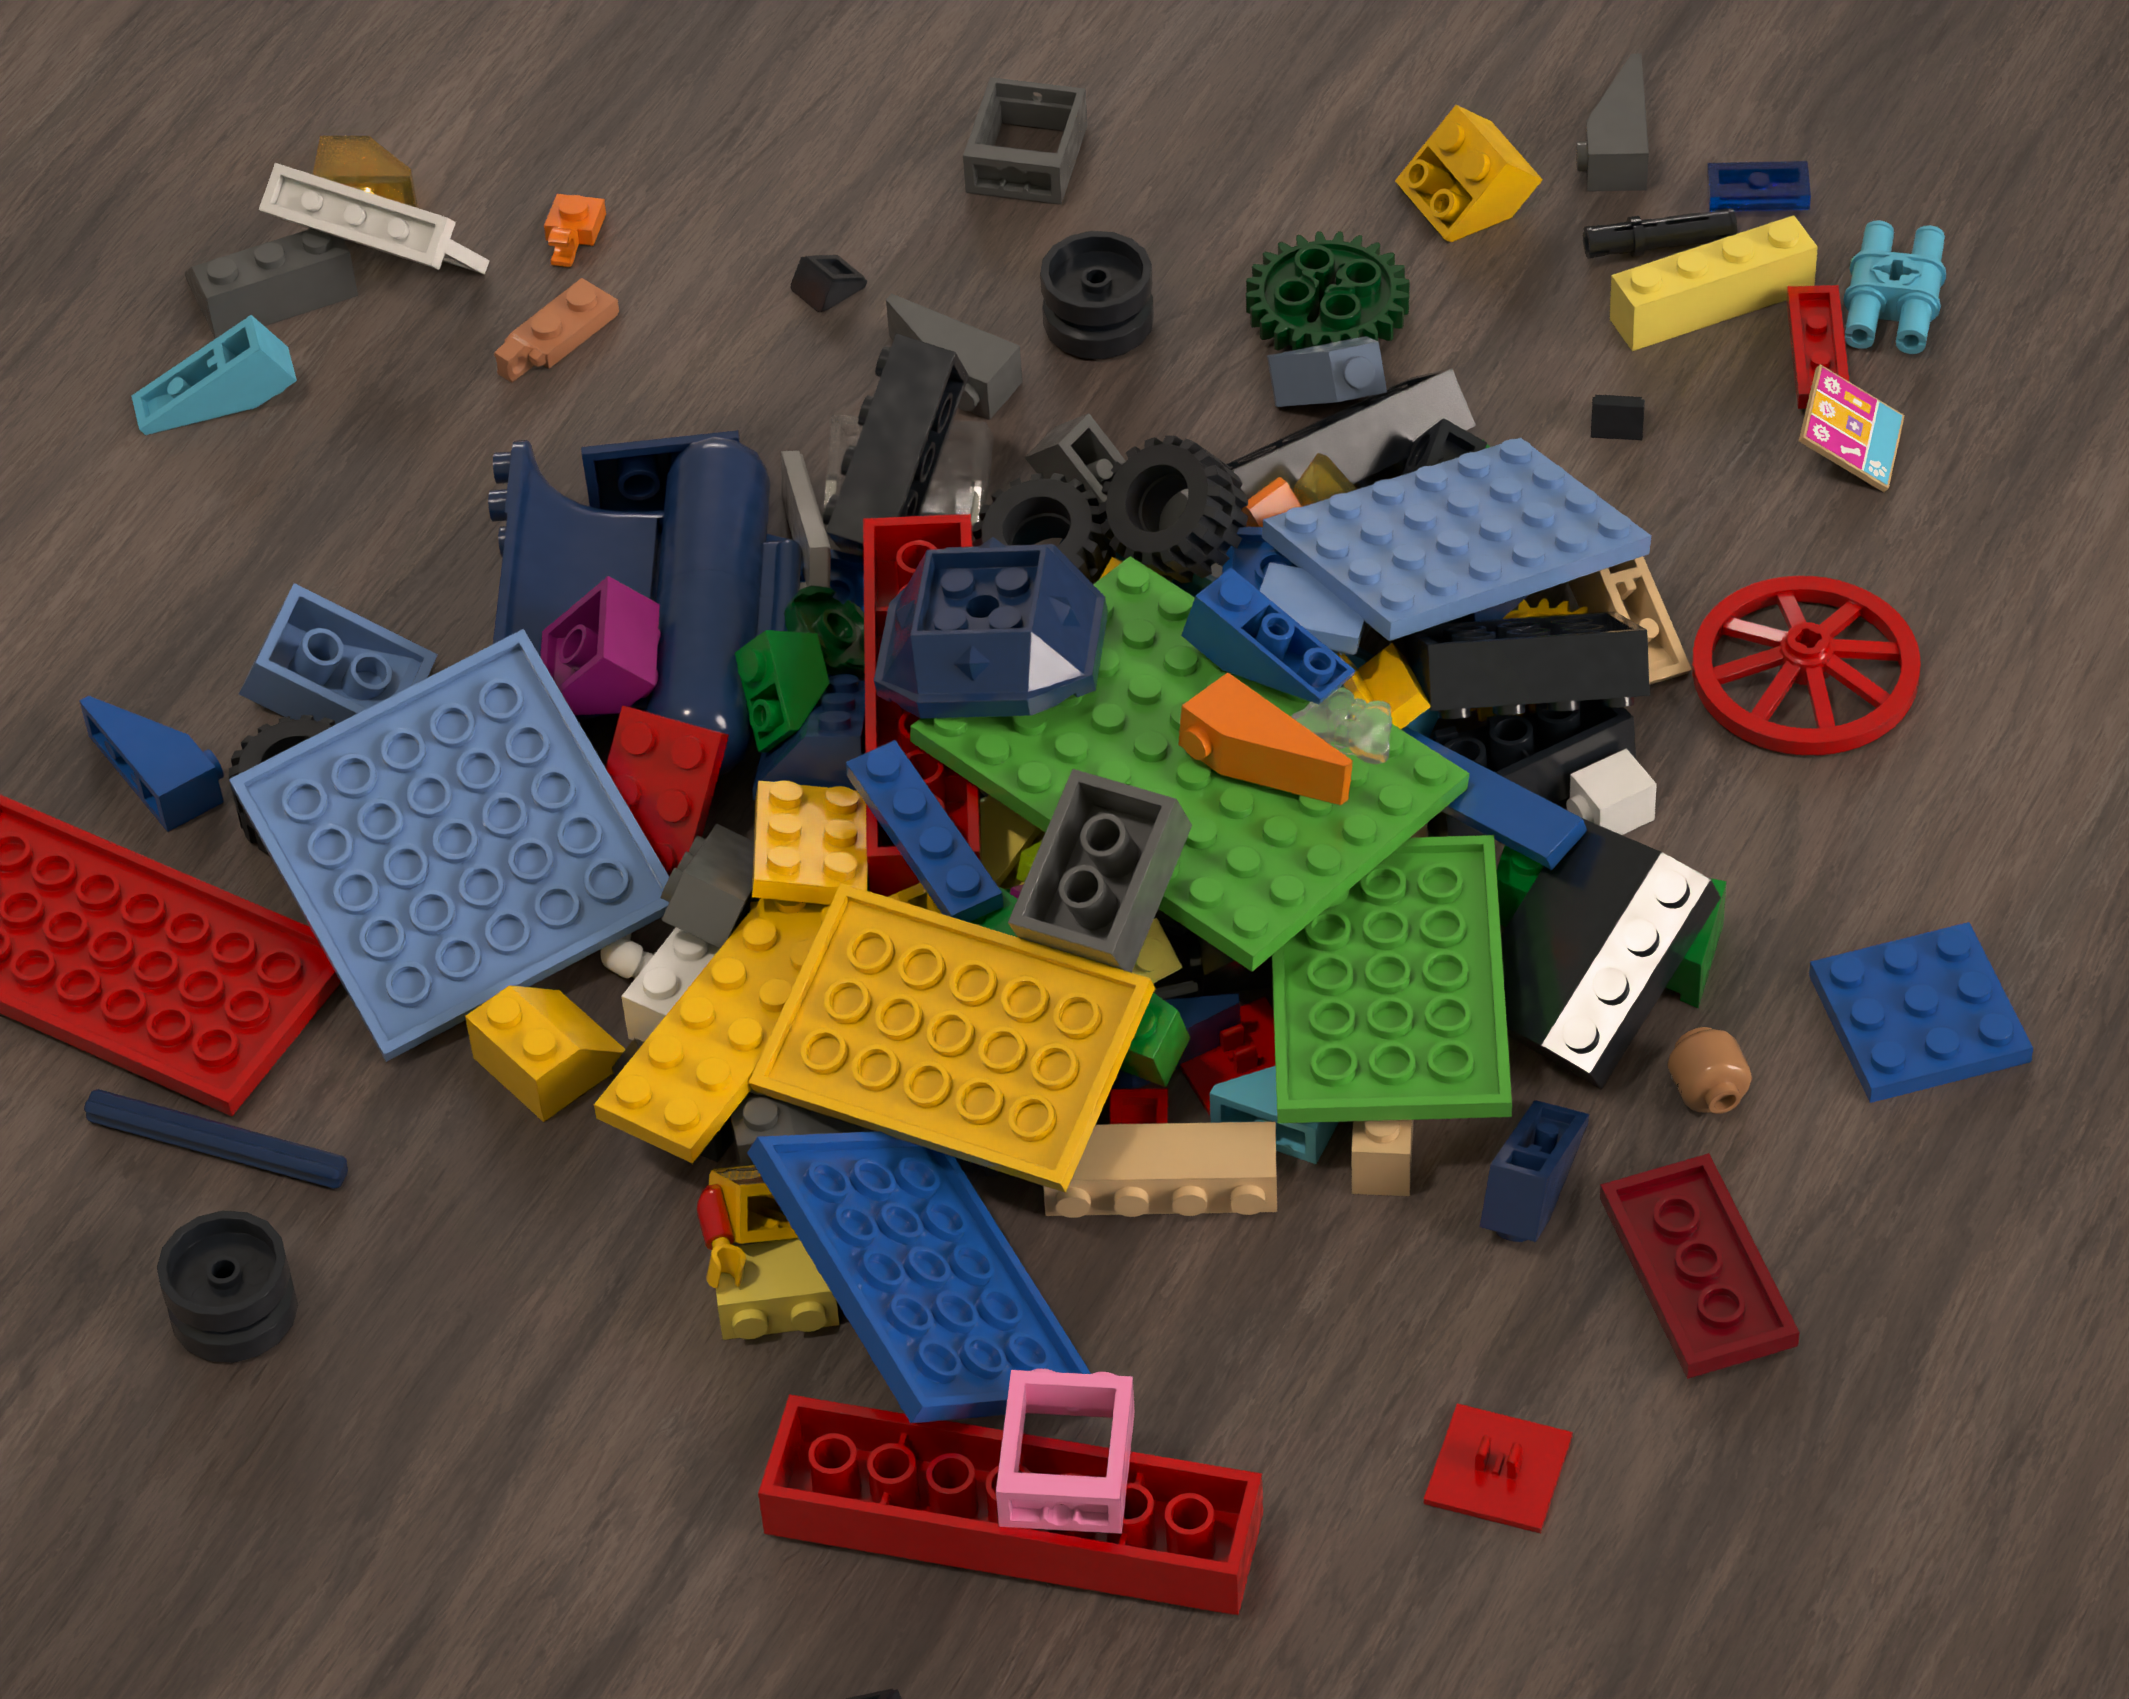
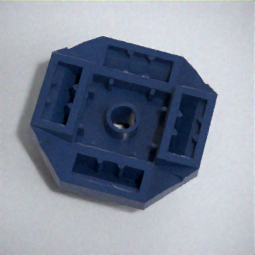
M992 537L978 547H946L945 549L927 550L908 585L889 603L874 677L877 695L888 702L893 700L901 708L919 718L1031 716L1058 705L1071 695L1078 698L1096 691L1108 617L1105 596L1054 544L1005 546Z

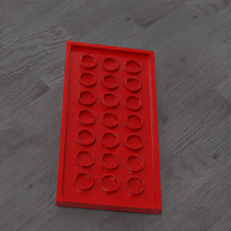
M0 794V1014L229 1116H233L341 983L311 928Z

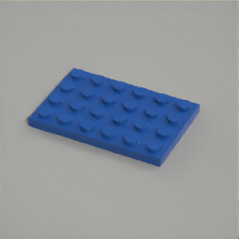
M881 1131L759 1136L756 1138L747 1154L910 1423L1006 1415L1011 1370L1032 1371L1034 1369H1049L1059 1373L1091 1374L955 1157L889 1136Z

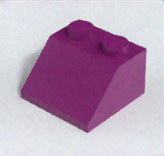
M610 576L602 580L542 631L541 659L574 715L620 713L622 705L630 707L638 699L647 697L653 691L658 681V670L656 667L657 647L661 636L658 629L660 604Z

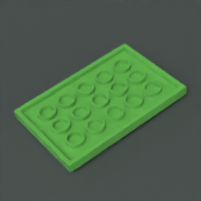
M1494 835L1409 838L1272 954L1277 1123L1512 1117Z

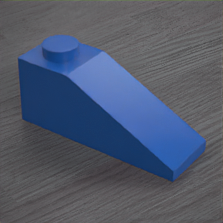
M87 696L79 700L89 737L167 832L224 802L219 780L224 777V773L218 759L211 750L202 751L186 733L94 697Z

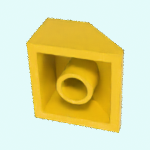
M509 985L465 1016L473 1058L543 1122L610 1076L613 1065L626 1050L560 990Z

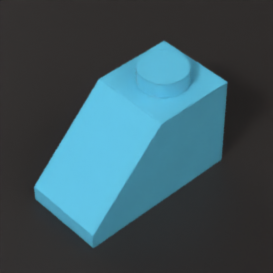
M1276 1066L1216 1084L1210 1092L1211 1123L1276 1122V1151L1317 1164L1339 1123H1277Z

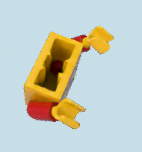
M755 1165L711 1170L709 1185L703 1189L697 1202V1216L705 1246L712 1250L706 1279L711 1287L718 1288L721 1272L732 1275L735 1279L736 1287H739L744 1272L746 1254L739 1247L732 1245L734 1242L744 1244L798 1238V1236L790 1226L789 1221L764 1183Z

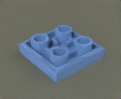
M1270 562L1260 592L1335 654L1338 652L1341 655L1345 653L1356 654L1366 625L1364 619L1303 568Z

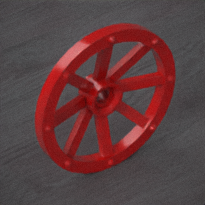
M1785 576L1767 579L1748 585L1730 594L1719 602L1703 620L1694 640L1692 655V676L1695 689L1704 707L1715 720L1731 733L1747 742L1772 751L1795 755H1827L1845 752L1864 746L1885 735L1904 718L1911 708L1918 690L1921 667L1920 652L1916 638L1907 622L1892 606L1875 594L1856 585L1818 576ZM1797 602L1821 603L1835 606L1839 609L1819 625L1806 622ZM1778 604L1789 631L1786 632L1740 619L1761 608ZM1858 617H1862L1874 625L1889 642L1833 638ZM1723 634L1773 647L1772 649L1713 667L1712 664L1714 649ZM1840 658L1898 661L1900 666L1898 682L1892 693L1889 694ZM1779 666L1780 671L1751 713L1734 702L1721 687L1722 684ZM1831 675L1876 709L1855 721L1835 726L1825 679ZM1794 683L1807 685L1817 728H1796L1768 721Z

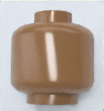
M1701 1027L1688 1031L1676 1042L1667 1064L1672 1080L1684 1104L1696 1112L1721 1114L1734 1109L1749 1090L1752 1081L1750 1067L1736 1039L1723 1030Z

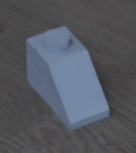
M1367 336L1267 356L1276 407L1341 402L1387 392L1379 341Z

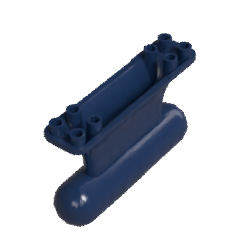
M711 437L690 444L675 458L668 472L664 511L646 512L597 509L580 504L564 496L552 487L540 472L532 445L527 440L514 441L510 452L494 453L493 473L496 484L508 483L507 489L490 490L488 497L489 513L492 522L507 521L506 526H500L498 534L502 567L493 644L524 629L541 658L542 631L602 580L610 576L660 604L658 629L661 636L657 647L656 667L658 670V681L653 691L647 697L638 699L630 707L647 710V712L729 734L718 776L730 772L745 758L753 735L742 681L738 674L735 652L765 630L788 631L785 626L784 611L788 602L800 589L802 558L800 544L792 539L766 542L770 479L768 470L757 452L738 441L720 437ZM610 714L575 715L578 722Z

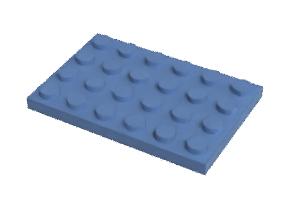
M1522 438L1509 439L1493 447L1477 452L1465 453L1458 458L1433 466H1424L1417 471L1389 480H1380L1373 485L1348 493L1336 494L1329 499L1304 507L1289 509L1285 513L1263 519L1262 538L1297 567L1306 570L1388 641L1648 555L1651 544L1650 534Z

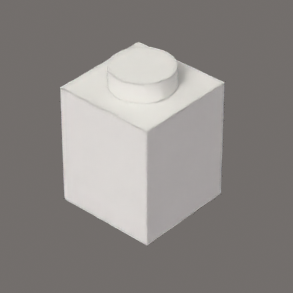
M1627 748L1570 775V799L1567 800L1566 806L1567 810L1621 835L1655 819L1656 783Z

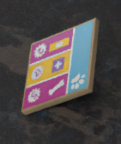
M1820 364L1815 370L1799 442L1880 491L1885 492L1889 489L1905 415Z

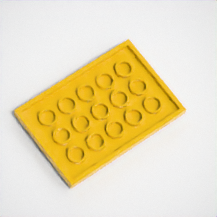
M840 883L748 1083L754 1092L870 1130L881 1131L889 1136L1066 1193L1149 1004L1155 986L1151 978Z

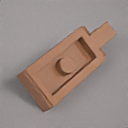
M579 279L509 334L505 339V343L494 352L498 375L513 383L534 365L537 367L544 365L550 369L618 316V299L587 280Z

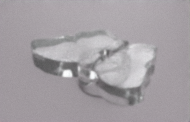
M1339 687L1319 705L1310 702L1303 710L1292 714L1293 719L1345 755H1356L1357 758L1364 762L1372 764L1385 763L1389 758L1392 716L1390 704L1384 701L1366 703L1365 700L1355 699L1352 692L1348 689Z

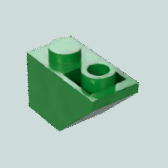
M765 630L735 652L738 674L742 681L750 724L753 728L758 752H769L799 731L829 685L817 633Z

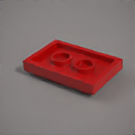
M622 705L606 770L670 877L674 868H678L685 852H689L697 835L700 837L703 835L729 734Z

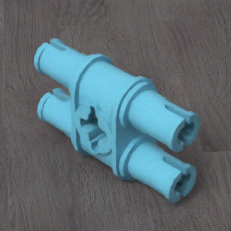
M1881 220L1869 222L1865 227L1861 251L1852 258L1849 267L1852 277L1850 286L1846 289L1843 298L1844 305L1849 311L1845 329V341L1848 345L1858 349L1871 347L1874 343L1878 319L1899 321L1896 336L1897 348L1908 354L1920 353L1926 346L1930 322L1938 316L1941 308L1938 297L1940 287L1944 284L1947 275L1946 269L1941 262L1945 239L1944 232L1935 226H1922L1916 231L1912 254L1891 252L1894 238V228L1892 225Z

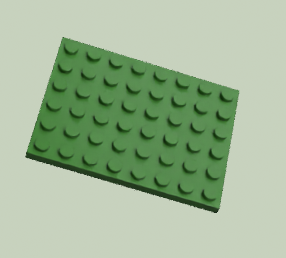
M1131 556L1093 584L1105 596L1108 609L1096 691L1078 698L1071 695L1058 705L1031 716L920 718L911 725L910 742L1045 833L1072 769L1176 798L1191 822L1192 827L1158 909L1250 971H1254L1467 790L1470 774L1378 714L1365 715L1361 711L1360 706H1357L1348 695L1339 689L1318 705L1232 673L1230 674L1353 760L1349 799L1344 804L1337 805L1220 775L1202 761L1192 758L1184 748L1178 745L1182 705L1225 675L1227 671L1219 668L1181 636L1195 597Z

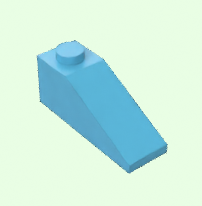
M250 315L131 397L139 430L145 435L257 408L275 395L283 392L288 386L296 382L297 379L288 346L255 317Z

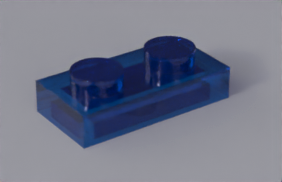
M1808 161L1707 164L1709 212L1726 208H1733L1734 212L1810 210L1811 191Z

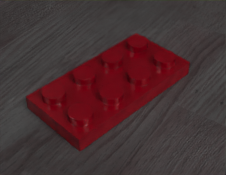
M1709 1153L1600 1184V1200L1687 1379L1798 1346L1800 1332Z

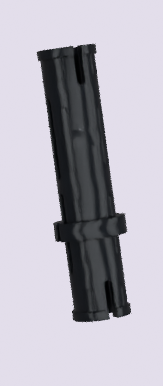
M1733 208L1656 219L1641 220L1639 216L1628 217L1626 222L1617 224L1585 226L1583 228L1584 251L1588 259L1630 253L1632 257L1643 256L1645 251L1713 242L1737 234L1736 215Z

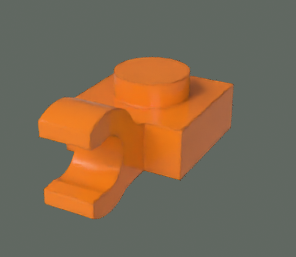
M556 195L544 224L546 241H548L549 246H555L551 265L571 267L579 244L594 246L606 216L605 199L583 197L580 195Z

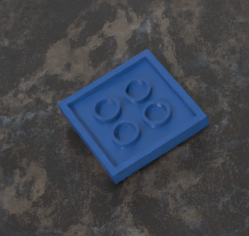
M1970 922L1810 961L1809 977L1870 1103L2030 1063L2032 1060L2033 1046Z

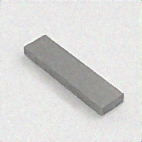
M781 451V500L792 538L800 544L802 549L801 569L807 587L814 585L830 588L831 547L803 455L800 454V451Z

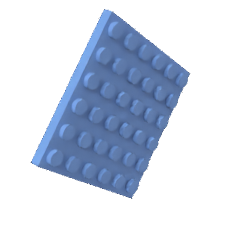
M524 629L229 779L231 788L386 1062L465 1021L467 1014L509 985L529 987L663 917L669 904L668 901L660 898L669 875Z

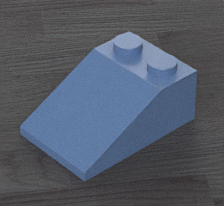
M294 583L274 619L239 695L284 717L290 716V719L299 720L302 715H313L315 721H320L326 717L335 720V724H338L426 679L438 654Z

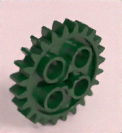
M1317 231L1315 241L1308 242L1302 235H1296V246L1291 247L1281 241L1278 243V255L1265 251L1263 253V264H1253L1252 277L1246 280V313L1250 314L1251 327H1260L1261 340L1274 338V349L1277 351L1284 349L1288 345L1292 346L1293 351L1365 336L1378 341V338L1392 341L1393 328L1402 329L1404 327V315L1409 314L1410 282L1409 279H1405L1404 265H1395V254L1393 252L1380 255V243L1376 242L1365 248L1362 246L1361 235L1356 236L1351 242H1345L1341 231L1335 234L1333 240H1326L1323 233Z

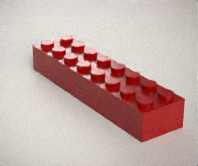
M971 514L864 518L866 753L896 740L982 863L980 788L910 742L911 725L920 718L907 712L893 700L888 702L879 697L874 683L889 603L908 585L927 550L945 549L946 547H973ZM866 804V848L870 892L888 897L919 884L920 881Z
M789 1394L758 1492L764 1534L1239 1615L1263 1518L1262 1473L1130 1451L1122 1534L999 1527L996 1487L1004 1430L946 1420L910 1423L904 1413ZM1023 1433L1018 1473L1106 1477L1109 1448Z

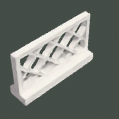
M278 163L274 164L259 210L267 215L438 270L442 261L485 275L490 261L450 239L456 222L447 217Z

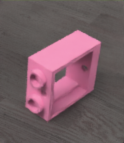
M1034 1369L1032 1371L1011 1370L996 1487L999 1527L1122 1534L1135 1413L1133 1376H1117L1109 1372H1096L1093 1374L1059 1373L1049 1369ZM1025 1414L1113 1418L1107 1476L1089 1477L1018 1473Z

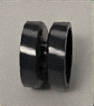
M1088 231L1071 235L1052 246L1042 260L1040 272L1041 293L1044 298L1042 306L1043 326L1049 340L1063 352L1089 359H1107L1124 355L1141 345L1152 331L1154 318L1153 296L1151 294L1152 264L1146 250L1132 238L1107 231Z
M222 1210L198 1216L178 1228L162 1247L157 1264L159 1282L174 1336L188 1352L207 1361L234 1363L258 1357L279 1344L293 1326L298 1308L296 1293L282 1237L268 1221L248 1212Z

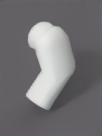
M631 933L601 949L603 965L626 979L630 977L635 979L654 956L652 953L644 952L641 945L631 941Z

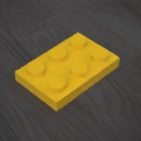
M758 780L755 803L752 897L831 905L840 883L867 891L866 803L858 791L843 786L827 788L798 785L791 781L769 782Z

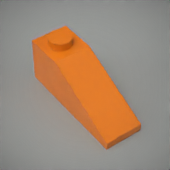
M1227 672L1182 705L1178 745L1184 748L1192 758L1202 761L1218 774L1337 805H1342L1349 799L1353 760Z

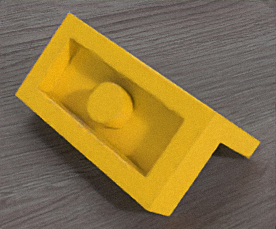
M1393 643L1359 669L1345 654L1341 655L1339 652L1336 654L1356 670L1354 675L1343 685L1350 698L1357 706H1360L1361 711L1365 715L1378 714L1399 729H1402L1431 707L1405 656Z

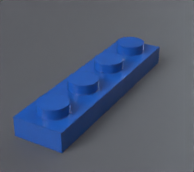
M896 740L846 762L847 777L942 914L971 922L1003 907L1002 891Z

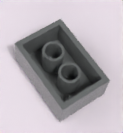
M1072 769L1008 921L1017 937L1132 973L1192 827L1178 800Z

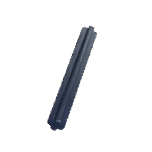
M100 1089L93 1090L85 1102L84 1111L86 1112V1119L90 1122L334 1189L341 1187L348 1173L347 1159L342 1155Z

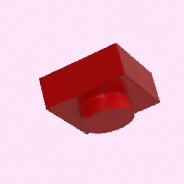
M1111 1089L1110 1124L1168 1123V1089Z

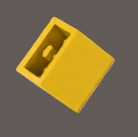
M1455 105L1395 182L1445 240L1453 242L1512 218L1543 179L1492 121Z

